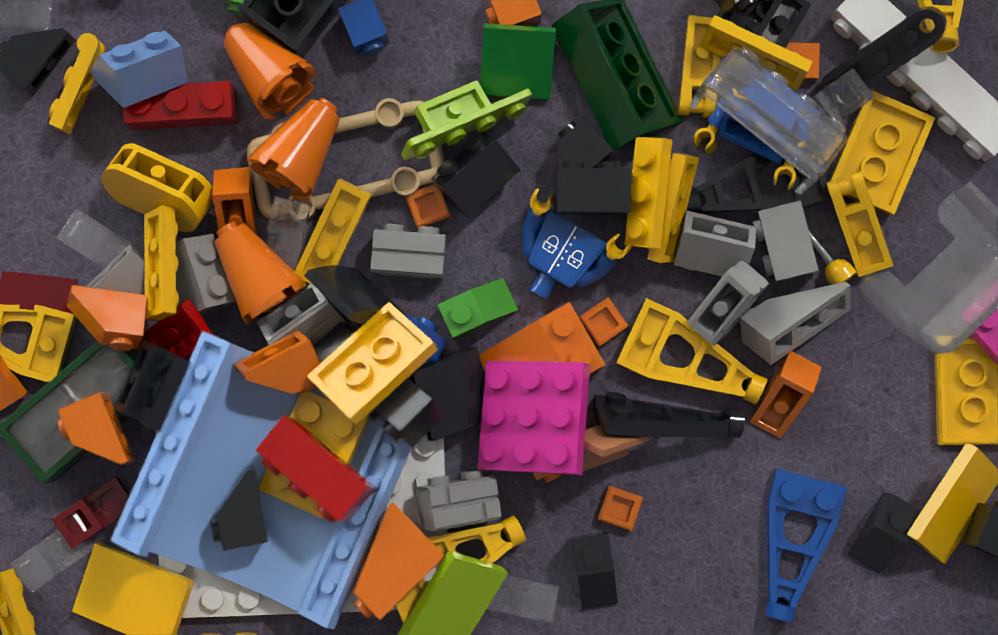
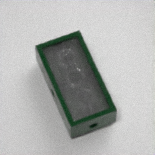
M96 341L0 424V434L42 484L54 483L90 452L73 445L70 439L66 440L63 437L58 426V420L61 419L58 409L98 392L108 393L114 406L136 358L131 350L117 351L108 345H101ZM115 409L121 425L130 418Z

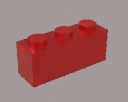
M230 81L183 84L123 108L124 124L131 130L238 124L236 88Z
M283 415L256 448V451L264 457L261 463L277 476L282 472L291 480L288 486L303 499L310 496L317 502L319 506L316 510L331 523H334L336 520L339 522H349L376 488L293 417Z

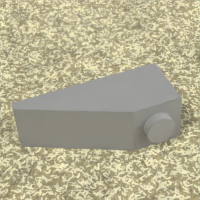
M841 282L765 300L740 317L742 343L772 365L851 310L850 284Z

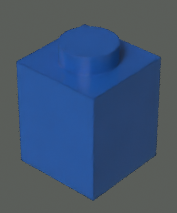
M357 0L338 8L357 55L364 52L365 56H369L384 49L383 44L389 42V39L373 0Z

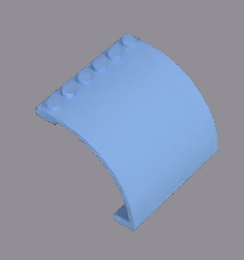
M202 331L189 360V367L162 428L157 433L110 541L140 556L147 557L148 553L151 552L207 571L273 599L325 628L334 629L411 451V447L402 439L397 443L392 440L381 428L384 423L377 418L374 422L370 420L350 466L376 488L349 522H339L336 520L334 523H331L327 519H322L259 490L268 542L223 551L221 542L214 543L210 521L217 520L216 509L246 467L253 466L255 468L259 487L267 468L261 463L264 457L256 451V448L283 415L290 417L300 393L291 394L247 381L235 370L233 364L254 352ZM316 386L309 390L328 399Z

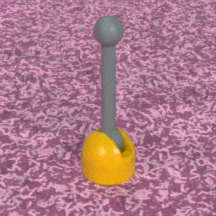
M809 231L812 246L827 263L825 277L828 283L832 285L847 282L857 273L853 266L843 259L833 260Z

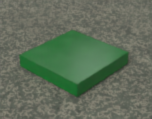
M484 23L480 83L484 93L491 96L509 97L529 89L532 93L531 98L550 100L556 28Z

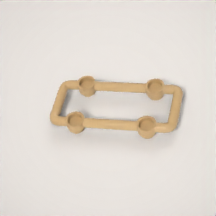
M392 98L383 99L378 103L375 110L340 118L335 133L378 123L387 129H394L403 122L404 117L415 115L414 110L416 106L424 102L411 101L400 104L399 101ZM284 123L275 126L271 134L253 139L246 150L247 159L256 148ZM441 145L436 147V150L429 155L431 169L416 172L410 167H401L393 173L390 179L357 187L373 194L372 197L396 192L403 197L412 195L419 190L421 185L434 183L431 178L437 174L438 167L445 162ZM250 167L258 208L261 214L269 219L292 216L296 220L307 221L315 215L316 210L325 208L332 193L313 197L311 195L308 201H302L290 196L287 203L272 205L267 181Z

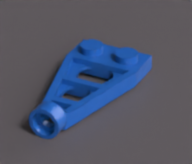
M775 469L767 500L768 602L765 616L793 623L797 603L839 523L847 486ZM790 511L809 514L816 519V528L810 540L803 545L792 544L785 537L784 518ZM784 550L801 553L804 557L799 575L794 580L783 579L779 574L780 556ZM780 597H784L788 601V604H779L777 603V599Z

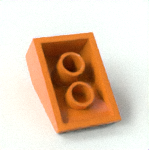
M570 302L479 354L484 373L486 371V361L584 362L590 364V374L605 366L603 359Z

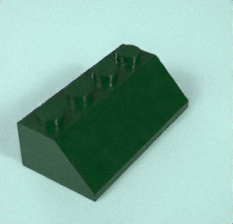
M599 0L579 4L551 24L553 28H556L555 34L558 43L563 48L572 67L573 74L578 79L587 98L588 105L594 112L603 131V136L613 151L635 145L636 137L650 138L683 122L624 0Z

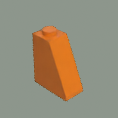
M394 502L390 503L384 511L352 591L358 597L353 604L367 619L374 614L381 620L445 557Z

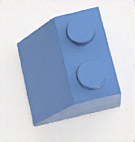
M165 30L150 33L145 38L130 44L115 46L111 51L100 54L91 69L92 77L123 108L188 83L182 47Z

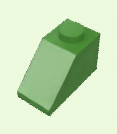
M504 278L470 289L438 304L453 340L518 311Z

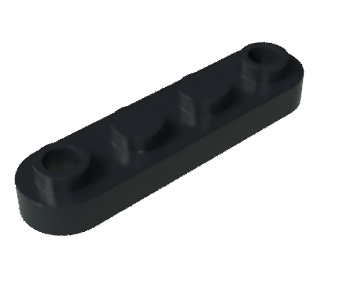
M925 6L916 10L829 71L820 83L822 98L833 106L845 105L938 42L947 29V19L944 13L932 6ZM924 19H931L934 22L935 27L933 30H927L923 27L922 22ZM835 81H843L846 89L843 91L838 90L835 86Z

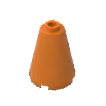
M237 23L227 30L223 46L257 111L264 119H277L274 114L283 111L286 115L291 113L312 93L314 86L311 80L313 76L318 78V73L311 63L250 23Z
M319 98L318 101L310 99L250 154L247 162H253L250 167L280 190L282 186L288 189L291 188L293 191L290 196L302 201H308L314 191L340 120L336 114L338 110L336 106L324 98Z
M232 221L216 232L219 238L214 241L239 312L246 325L259 320L258 315L263 312H271L307 286L303 279L245 223L237 226L235 221Z

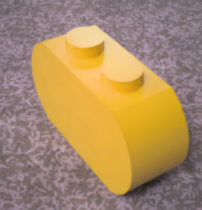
M134 143L123 145L101 176L104 188L113 199L142 214H146L162 205L175 207V220L178 224V230L181 232L195 230L213 204V188L204 176Z

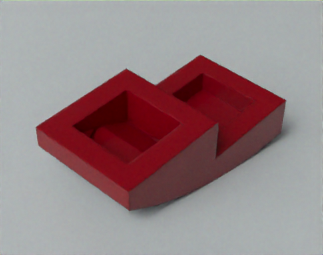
M2 271L0 304L20 305L19 309L34 310V305H41L73 314L67 307V300L71 286H77L78 279Z
M114 477L86 498H81L58 514L52 521L70 547L74 549L119 520L130 494L120 479Z

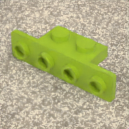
M476 80L416 106L414 113L425 133L409 139L401 155L404 160L414 156L417 159H422L433 153L436 147L442 144L454 145L463 140L472 131L477 130L481 133L493 127L502 118L514 119L526 111L527 108L525 106L532 97V93L529 89H526L491 104Z

